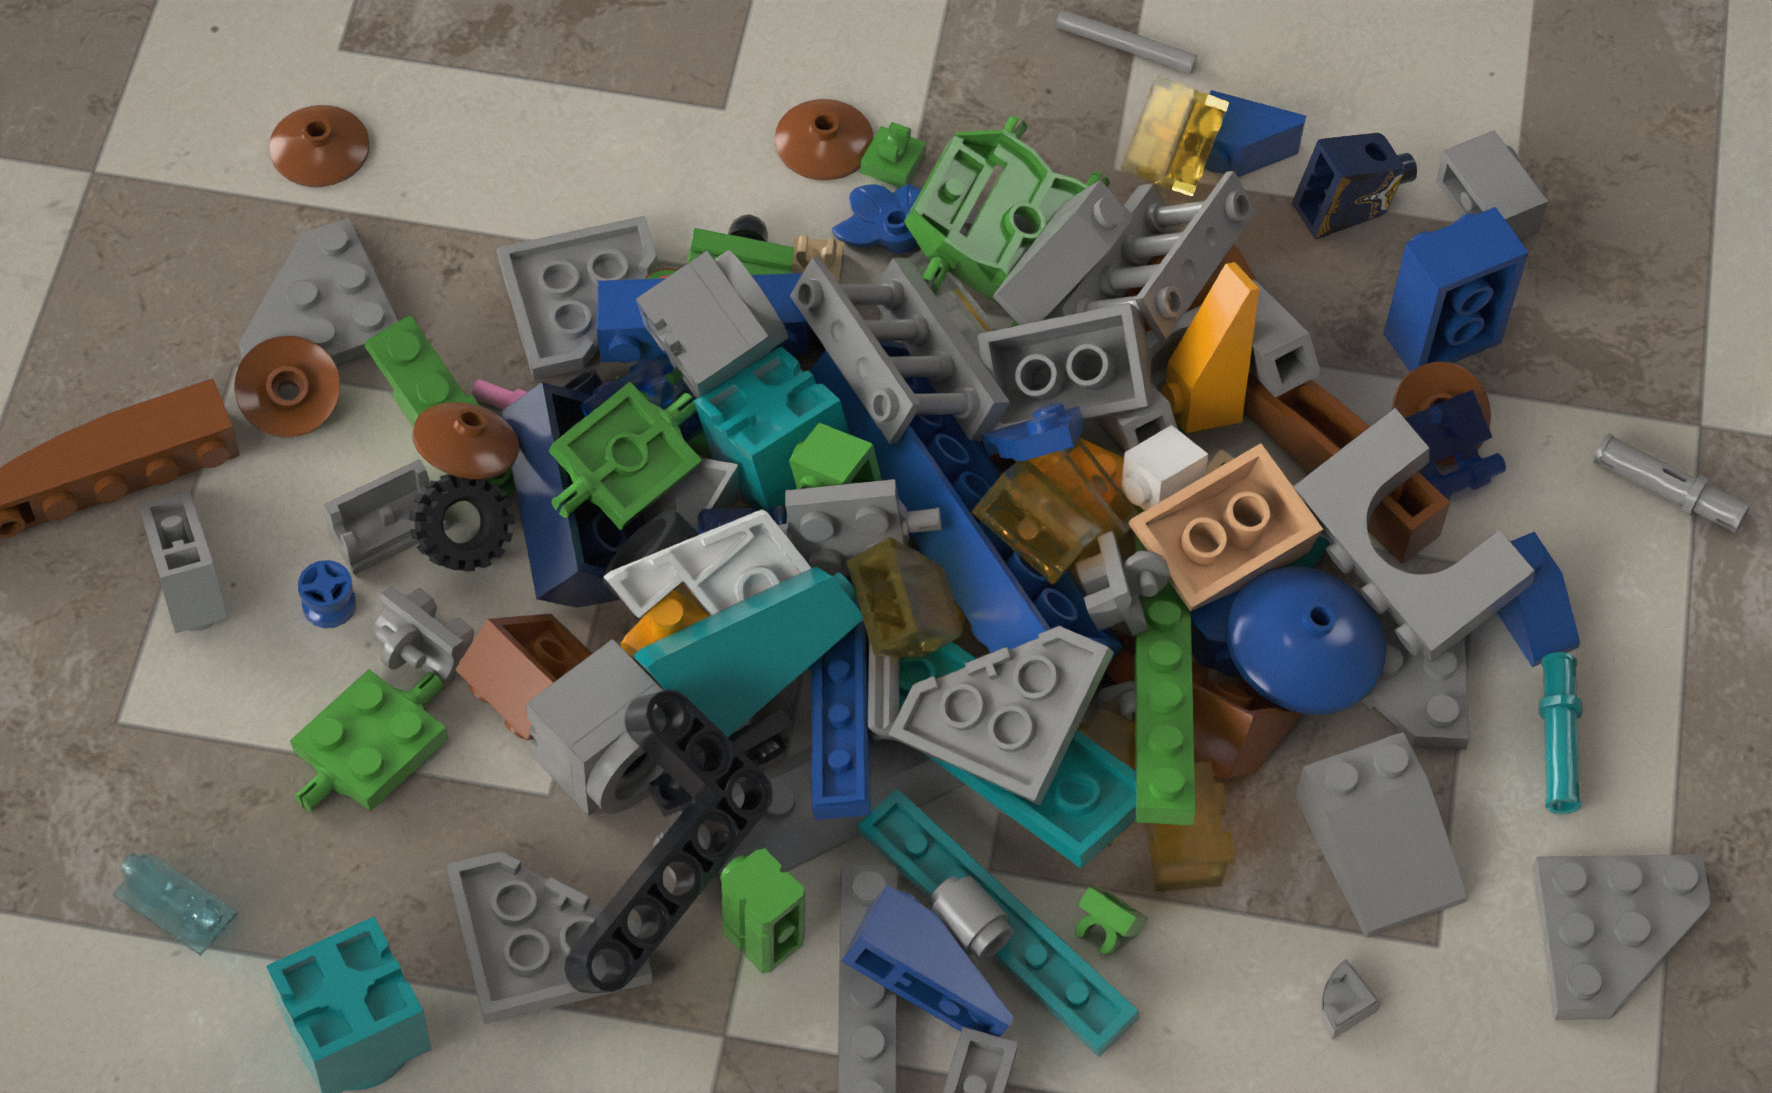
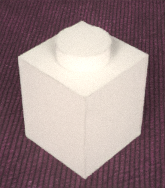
M1170 425L1125 452L1120 491L1126 495L1131 503L1140 506L1146 511L1206 475L1208 453L1173 425Z

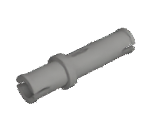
M1609 433L1601 443L1593 461L1594 464L1601 465L1681 505L1682 512L1690 516L1695 512L1731 530L1734 534L1738 532L1751 506L1750 503L1743 502L1709 485V478L1701 474L1695 478L1654 456L1614 438Z

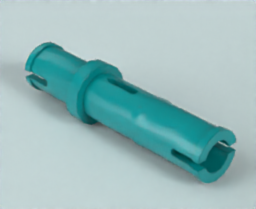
M1554 652L1545 655L1541 660L1544 697L1538 703V713L1544 719L1545 808H1548L1549 812L1555 814H1571L1581 808L1577 719L1583 714V703L1577 697V659L1570 653Z

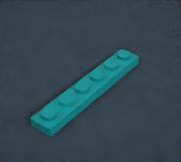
M898 788L887 796L871 812V815H867L857 825L859 834L892 865H897V869L930 900L934 891L950 877L956 876L959 880L966 876L973 877L1008 914L1009 919L1007 923L1014 929V933L1008 943L992 958L1098 1057L1139 1019V1010Z

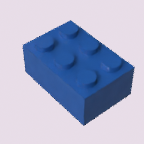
M1496 207L1479 214H1466L1452 225L1434 232L1425 231L1419 233L1406 243L1383 334L1409 372L1431 362L1455 363L1502 343L1529 252Z

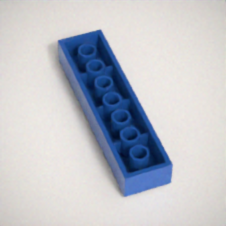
M878 341L889 357L911 356L902 342ZM825 350L809 372L814 376L817 385L823 384L840 399L850 435L873 444L882 481L895 479L898 498L905 505L907 511L940 508L942 531L910 533V535L918 545L920 556L933 567L944 583L946 595L960 607L971 623L973 635L992 653L1005 647L1009 649L1015 648L1039 638L1038 634L1061 626L1109 647L1114 652L1110 660L1111 662L1123 646L1110 628L1100 632L1097 630L1086 608L1084 597L1087 596L992 459L987 455L978 440L970 441L953 415L944 414L915 415L899 442L889 444L827 350ZM927 377L904 378L914 394L937 393Z

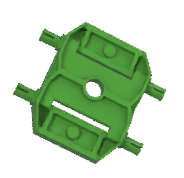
M1010 116L1007 119L1003 130L956 132L948 141L904 220L905 225L926 257L930 260L922 278L927 285L930 283L929 288L936 294L949 272L1002 307L992 296L1065 201L1098 182L1103 174L1092 172L1088 182L1085 184L1077 178L1052 172L1037 151L1020 140L1027 129V124L1023 120L1016 127L1020 120L1016 116ZM996 164H998L1003 169L965 237L959 232ZM1107 176L1101 180L1106 187L1109 186L1110 181ZM1020 215L1025 217L1030 222L1033 233L1026 234L1020 231L1014 223L1013 216ZM1047 315L1044 320H1048L1051 318L1049 317V315ZM1014 320L1011 327L1019 326V324Z

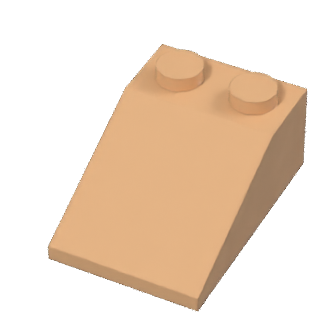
M1262 443L1142 512L1128 523L1148 552L1160 554L1167 561L1170 572L1169 582L1189 611L1238 591L1258 575L1271 569L1285 567L1307 554L1323 530Z

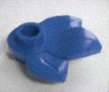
M876 184L859 186L849 196L851 210L854 215L834 226L832 233L840 241L858 248L881 243L887 251L892 253L909 252L915 249L918 243L905 225L904 220L921 190L911 184L900 187L894 193L884 186Z

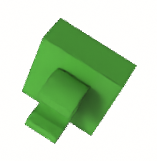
M891 122L889 128L881 126L861 159L860 173L899 188L908 185L926 155V142L911 137V129L900 124Z
M1089 886L1077 906L1091 915L1083 917L1078 922L1075 928V936L1080 939H1086L1095 925H1101L1106 931V940L1101 945L1099 952L1103 955H1110L1118 949L1121 943V935L1123 937H1137L1148 917L1103 887Z

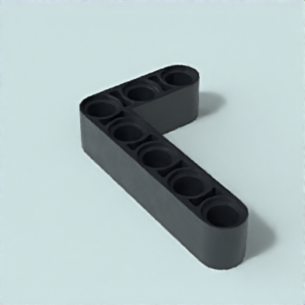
M668 689L637 697L629 704L625 711L624 722L630 737L694 799L567 955L564 967L566 978L573 988L582 993L614 992L621 990L632 980L765 814L772 802L773 790L771 782L765 773L686 696L675 690ZM655 704L665 714L666 722L663 731L659 730L653 723L652 711ZM695 743L704 751L705 764L702 770L693 761L692 751ZM735 782L741 786L744 793V803L741 808L736 805L732 797V787ZM701 824L706 826L711 837L707 850L702 848L697 837ZM667 866L673 870L676 876V887L672 893L668 892L663 883V872ZM632 909L638 912L642 921L641 931L637 937L631 933L627 923L628 915ZM598 952L602 954L607 965L606 974L601 981L595 977L592 970V960Z

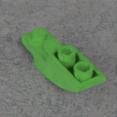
M411 314L366 341L364 347L392 386L393 392L391 396L413 427L416 419L424 410L437 404L462 402L480 406L472 394L469 396L465 395ZM512 467L507 472L486 480L501 488L502 490L499 493L503 497H507L516 491Z

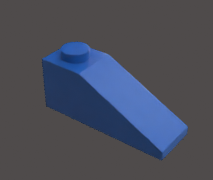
M886 885L867 909L841 962L960 1032L962 1027L1000 1037L1010 1026L1014 1018L937 914L922 906L919 900L911 894L897 891Z

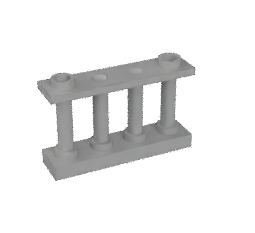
M1235 171L1226 172L1205 201L1172 206L1166 205L1154 183L1139 185L1124 204L1134 216L1133 220L1104 257L1048 314L1049 317L1052 319L1131 303L1142 312L1157 340H1166L1256 213L1251 199L1244 190ZM1188 224L1183 232L1169 234L1175 225ZM1166 255L1160 264L1146 265L1151 257ZM1143 287L1137 296L1123 297L1129 288Z
M821 257L811 258L790 297L889 444L899 442L915 415L952 414L970 441L982 440V433L993 430L1010 401L909 258H892L878 284H839ZM854 305H877L886 320H863ZM878 341H902L911 356L889 357ZM927 377L937 393L914 394L904 378Z

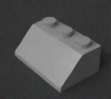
M1131 303L977 334L981 361L1010 401L993 430L1031 420L1034 418L1033 411L1056 403H1063L1065 410L1079 406L1084 421L1150 407L1151 359L1142 312Z

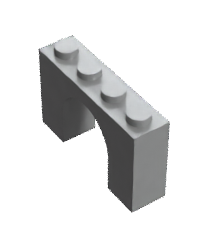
M1253 279L1252 281L1260 290L1249 372L1274 397H1277L1321 375L1310 333ZM1201 305L1186 312L1166 340H1157L1152 330L1146 332L1151 359L1150 407L1095 418V421L1124 454L1170 425L1178 429L1170 403L1161 394V388L1166 383L1168 361Z
M1394 408L1298 482L1293 488L1322 526L1323 530L1321 533L1331 544L1326 550L1334 563L1345 574L1351 570L1356 573L1365 584L1360 589L1362 595L1379 615L1387 610L1400 626L1395 630V633L1406 649L1414 656L1422 652L1429 662L1432 663L1533 584L1535 570L1500 529L1457 563L1437 573L1422 575L1403 572L1389 565L1378 555L1371 544L1367 531L1373 511L1382 499L1429 463L1430 448L1397 409Z

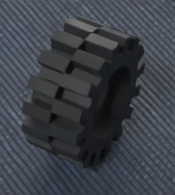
M445 474L440 476L441 480L439 481L431 480L424 486L427 491L424 494L418 493L413 501L418 503L416 512L410 511L409 520L415 521V529H410L412 539H416L420 543L417 549L421 554L430 557L429 561L456 571L470 572L475 571L476 567L486 568L492 565L490 559L493 557L500 558L505 552L501 546L504 541L511 542L513 533L507 532L508 524H514V515L507 512V507L511 506L508 497L501 496L499 492L502 489L494 483L487 482V479H466ZM460 501L471 503L480 515V528L477 534L471 540L464 543L452 541L446 535L443 527L446 511L450 506Z

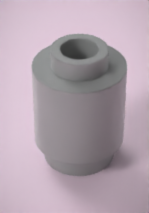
M956 876L950 877L931 896V901L934 903L931 911L937 914L967 955L974 954L980 961H986L997 954L1008 943L1014 933V929L1007 923L1009 919L1008 914L971 876L963 877L960 880Z

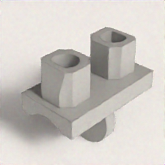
M1113 531L1097 537L1101 553L1076 563L1079 578L1088 596L1084 597L1093 623L1099 632L1122 622H1126L1133 636L1148 630L1139 595L1152 597L1166 586L1170 577L1167 561L1162 555L1147 551H1138L1125 561L1121 559Z
M393 586L383 591L380 595L382 610L373 628L376 638L385 644L381 653V661L390 669H398L408 662L416 669L421 668L426 673L430 671L434 676L437 675L444 686L454 680L457 672L455 669L458 666L459 660L465 655L472 644L474 637L473 628L460 618L452 619L444 625L435 619L437 605L434 602V598L421 588L406 595H403Z

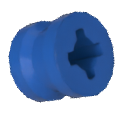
M324 560L310 564L301 572L298 579V592L302 600V610L306 619L314 626L321 628H335L345 624L353 616L356 609L352 577L348 569L338 562Z

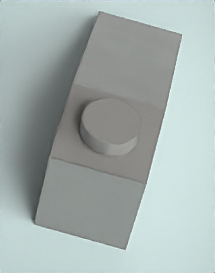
M1099 180L1061 205L992 297L1019 325L1043 321L1113 247L1134 216Z
M187 491L139 504L138 506L175 633L186 630L201 631L211 627L215 622L229 619L214 563L191 492Z

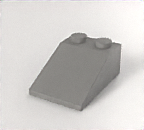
M1404 732L1302 767L1294 798L1365 938L1467 901L1468 895L1429 780Z

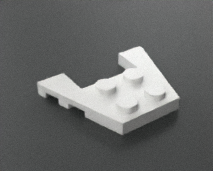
M761 509L612 570L604 578L638 618L681 582L685 584L711 616L811 569V566L771 516ZM751 717L747 722H745V723H744L739 729H737L736 731H738V730L742 729L743 727H745V726L751 724L750 721H751L752 717Z

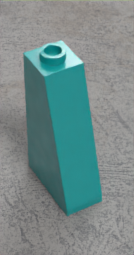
M815 566L641 648L633 655V658L663 690H675L686 696L717 728L729 737L859 624L865 616L854 604V601L860 596L851 583L840 572L831 576Z

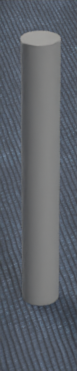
M1063 9L1060 11L1056 21V28L1191 74L1198 59L1196 54Z

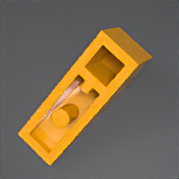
M1235 262L1225 264L1168 361L1166 383L1161 388V394L1170 403L1174 419L1185 433L1241 423L1243 419L1260 288Z

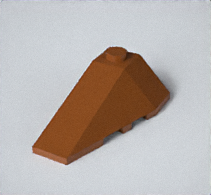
M1110 628L1123 648L1108 664L1105 672L1116 684L1135 681L1134 637ZM1193 661L1194 759L1202 762L1201 769L1204 772L1223 780H1232L1234 776L1256 773L1297 723L1301 713L1287 710L1270 702L1244 681L1240 680L1238 685L1235 686L1226 682L1208 679L1210 668Z

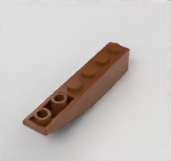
M1251 372L1248 373L1244 412L1308 474L1370 427L1341 401L1313 380H1309L1274 397ZM1417 472L1381 500L1371 515L1367 531L1403 564L1440 537L1450 501Z
M213 378L106 414L64 432L0 467V538L15 536L24 529L50 520L65 519L74 512L103 502H115L126 494L153 485H164L170 483L176 477L202 468L217 467L229 459L240 456L233 425Z

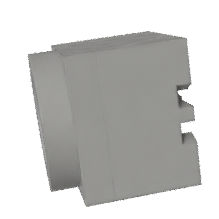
M729 250L716 259H713L709 252L705 251L636 298L644 326L661 350L667 352L670 362L676 371L680 370L684 376L682 378L696 399L771 353L772 349L788 339L786 329L768 298L745 266Z
M613 639L526 703L527 717L532 724L529 727V733L534 737L530 741L532 757L588 816L598 808H601L605 813L615 814L635 806L650 795L648 790L649 782L667 773L630 737L624 722L625 711L633 700L637 697L664 690ZM655 704L652 711L653 723L659 730L663 731L666 722L665 714Z

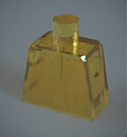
M891 537L847 561L874 655L920 658L961 636L965 615L954 602L945 570L937 562Z

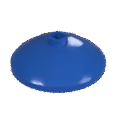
M1287 566L1268 570L1250 580L1240 590L1228 613L1226 640L1231 658L1239 673L1261 696L1287 710L1310 715H1326L1344 711L1359 703L1369 694L1383 671L1386 644L1381 624L1375 612L1364 597L1353 587L1324 571L1300 566ZM1311 618L1318 620L1324 626L1317 625Z

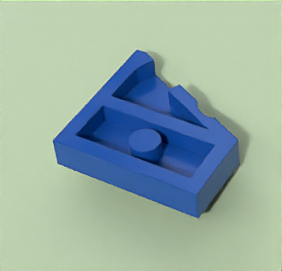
M1063 403L1048 405L1033 411L1034 418L1031 420L982 433L981 437L987 455L991 456L999 453L1000 458H1013L1016 461H1025L1074 447L1085 428L1080 407L1077 406L1065 410Z

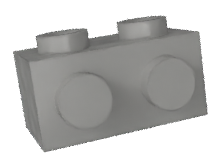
M1495 130L1443 151L1436 182L1461 216L1469 213L1479 214L1496 207L1520 240L1539 232L1548 204L1546 194L1542 186L1538 182L1533 181L1520 165L1515 150L1510 146H1506Z

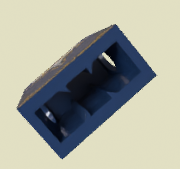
M1378 132L1319 139L1292 204L1315 239L1322 238L1382 216L1387 212L1398 186L1413 182L1416 179L1417 165L1411 154L1402 153L1397 155L1386 137Z

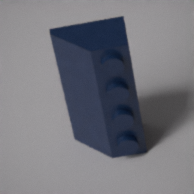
M541 382L502 410L503 419L513 428L519 441V453L516 462L512 466L536 599L575 608L617 601L619 599L603 584V574L610 560L620 547L645 524L644 514H640L620 530L599 506L589 500H586L571 512L567 518L559 514L562 506L556 511L551 502L554 497H557L573 484L570 474L549 453L552 443L608 399Z

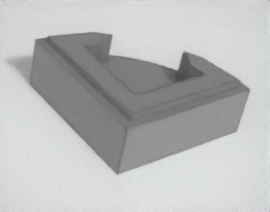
M1347 959L1341 962L1331 973L1321 1000L1322 1019L1332 1039L1376 1013L1380 1006V1001Z

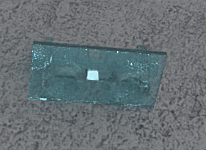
M151 852L148 855L142 854L140 856L131 853L121 865L120 870L126 875L125 881L115 890L113 896L200 956L238 914L233 908Z

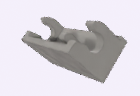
M420 459L324 504L330 537L353 574L359 573L419 544L418 540L412 539L410 529H415V521H411L409 518L410 511L416 512L418 503L413 501L418 493L424 494L427 491L424 486L429 483L427 470ZM444 515L443 527L446 531L449 529V525Z

